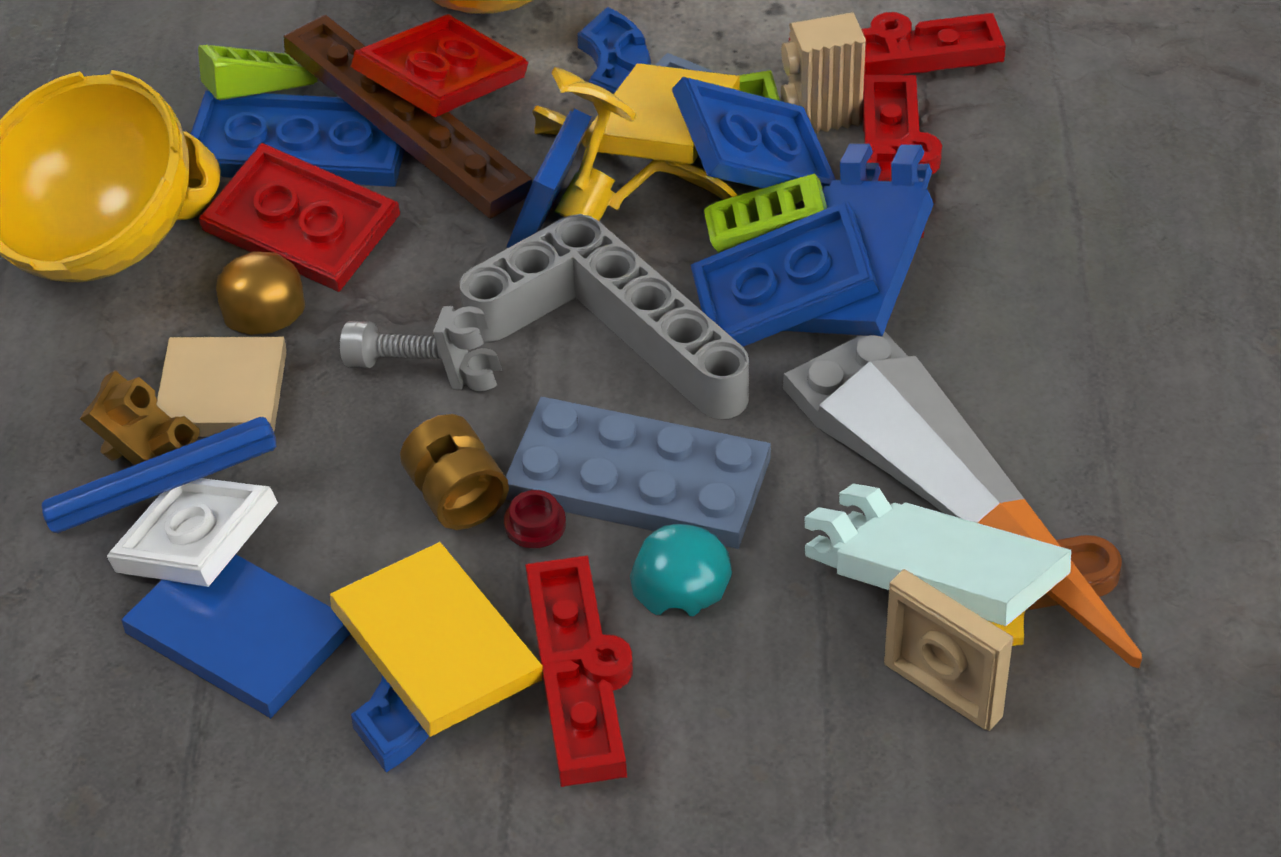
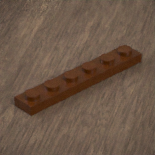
M326 14L284 35L285 53L489 219L526 199L532 185V178L451 113L447 112L435 118L351 68L354 52L366 46Z

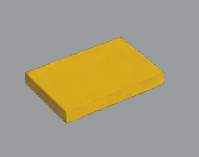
M637 63L614 93L616 97L635 112L636 117L634 121H629L611 112L598 152L693 164L698 157V152L671 89L682 77L740 91V76ZM598 116L585 132L586 149L588 148Z
M441 542L330 593L331 609L430 737L542 680V664Z

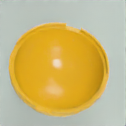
M111 70V73L107 75L84 76L79 71L56 78L35 89L15 104L0 120V256L20 270L52 281L87 282L115 275L141 261L152 252L174 226L184 204L189 181V158L186 139L177 116L166 100L141 79L124 72Z

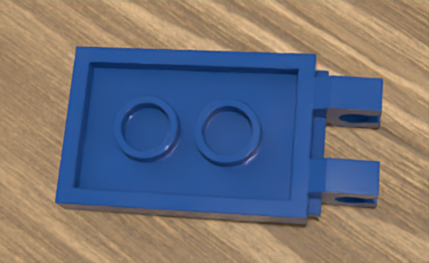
M870 144L848 145L840 161V180H832L830 186H824L823 193L827 208L847 200L849 201L859 226L879 292L784 331L883 336L934 205L927 189L932 169L929 164H919L924 155L922 145L900 144L891 163L892 181H878L881 173L879 164L867 163L873 153Z

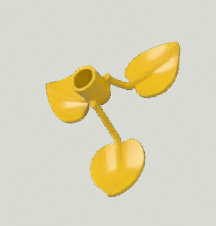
M558 67L553 68L551 73L560 92H572L583 99L593 102L598 113V119L588 148L585 149L579 171L575 172L555 212L563 217L577 214L588 215L600 222L608 206L618 211L623 200L655 172L674 174L712 192L723 200L738 196L723 180L707 176L703 168L693 164L652 160L620 190L614 193L611 188L615 180L593 168V164L610 113L613 112L629 121H634L636 114L628 105L608 90L596 84L586 82L569 71ZM536 105L532 112L535 117V134L558 135L567 117L556 111ZM585 133V135H584V137H583V139H582V142H581V143L584 145L585 148H586V133Z

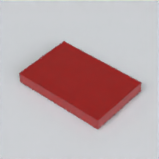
M446 14L356 50L351 68L436 118L524 78L529 61L453 16Z
M261 143L199 217V221L203 231L249 252L277 253L294 264L300 275L340 292L400 216V209L397 201Z

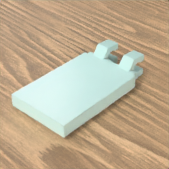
M853 483L839 493V504L847 507L851 505L857 506L864 512L865 516L855 511L847 515L842 511L821 507L805 516L806 529L811 531L822 530L830 538L829 540L828 537L818 535L805 545L806 557L837 568V574L887 590H889L890 582L903 569H906L985 620L1003 626L1011 623L1071 573L1070 549L906 502L902 505L898 503L890 505L880 488Z

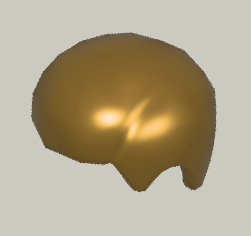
M250 252L235 258L218 275L216 286L217 298L224 322L231 330L249 335L273 333L290 326L304 311L303 286L298 270L294 264L277 253Z

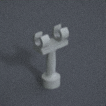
M443 306L433 330L434 336L380 334L376 324L371 321H347L341 332L340 354L346 367L371 368L375 365L379 356L442 359L452 389L462 390L463 386L467 385L475 391H486L497 386L493 371H502L498 356L493 350L480 348L468 353V350L475 349L484 344L479 329H489L484 312L480 308L473 306L462 307L456 311L454 306Z

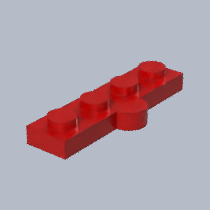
M885 12L872 19L870 28L861 29L866 39L864 75L926 73L934 70L967 66L975 67L1005 61L1006 44L994 13L920 21L915 26V30L912 31V22L908 17L897 12Z
M864 75V144H870L873 150L872 156L867 163H878L881 173L878 181H892L891 163L900 144L922 145L924 155L919 164H929L932 174L936 173L941 165L942 144L936 136L919 131L916 75Z
M588 555L525 564L560 786L565 787L626 778V758L613 691L621 689L629 683L633 675L632 650L623 638L602 634Z

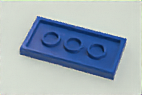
M206 90L191 131V135L205 145L216 157L220 167V177L233 178L258 146L264 143L358 185L396 187L405 149L341 97L260 93L218 100L209 90Z

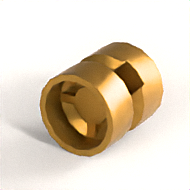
M455 414L438 415L416 427L404 441L400 451L401 464L416 487L423 493L425 501L438 521L445 528L461 530L481 524L494 515L505 502L509 491L508 479L492 456L485 450L484 444L464 417Z

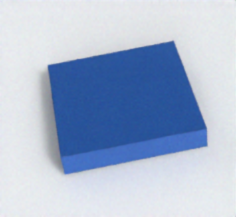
M575 108L573 112H569L533 180L506 246L507 248L540 231L562 189L592 116Z

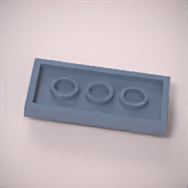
M541 396L505 476L508 479L509 486L506 499L512 501L522 492L542 490L554 496L564 511L568 513L652 531L671 524L692 525L709 530L711 534L718 537L724 546L739 549L771 459V443Z

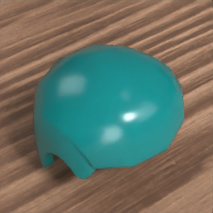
M686 524L662 526L644 540L630 574L633 595L655 615H661L669 608H680L685 610L689 616H695L701 609H705L722 599L732 576L729 552L718 537L711 534L709 530Z

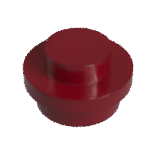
M542 490L522 492L512 500L505 513V532L511 541L525 548L549 546L560 539L565 531V511L555 497L548 492Z

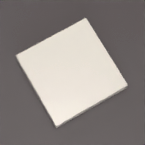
M200 478L160 494L113 547L107 558L117 573L209 587L278 502L269 486Z

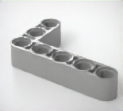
M577 214L564 217L469 269L460 280L462 307H477L485 314L489 329H479L483 342L503 339L576 298L702 413L716 419H730L740 415L748 405L749 358L743 346L602 223L591 216Z

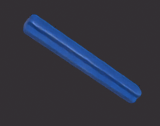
M258 417L45 499L42 503L44 520L53 533H61L263 455L277 447L274 431L265 417Z

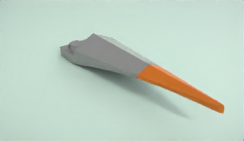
M885 331L882 337L877 335H860L784 373L783 390L818 429L890 474L944 514L1061 547L916 356H907ZM1071 561V573L1046 594L1081 622L1130 666L1140 668L1142 661L1141 651Z

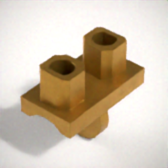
M116 370L104 377L98 394L80 417L81 421L104 439L100 451L111 461L124 456L134 465L196 442L200 435V429L187 417L175 416L171 418L156 405L155 390L144 380L138 377L128 381Z

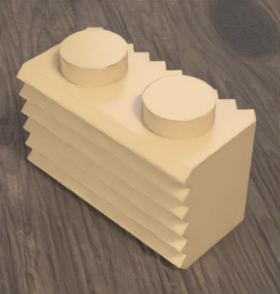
M854 12L790 23V41L782 43L781 46L783 67L786 75L789 76L788 84L781 86V101L804 107L816 134L820 130L826 132L831 128L838 130L841 126L849 128L851 124L859 126L862 123L866 39Z

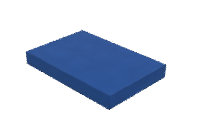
M682 77L671 89L707 176L760 188H766L814 173L820 179L822 189H824V186H830L832 180H836L804 107Z
M848 200L691 264L702 312L743 347L879 292L855 214Z
M236 554L209 587L161 580L121 619L126 634L269 718H272L350 635V632L330 606Z

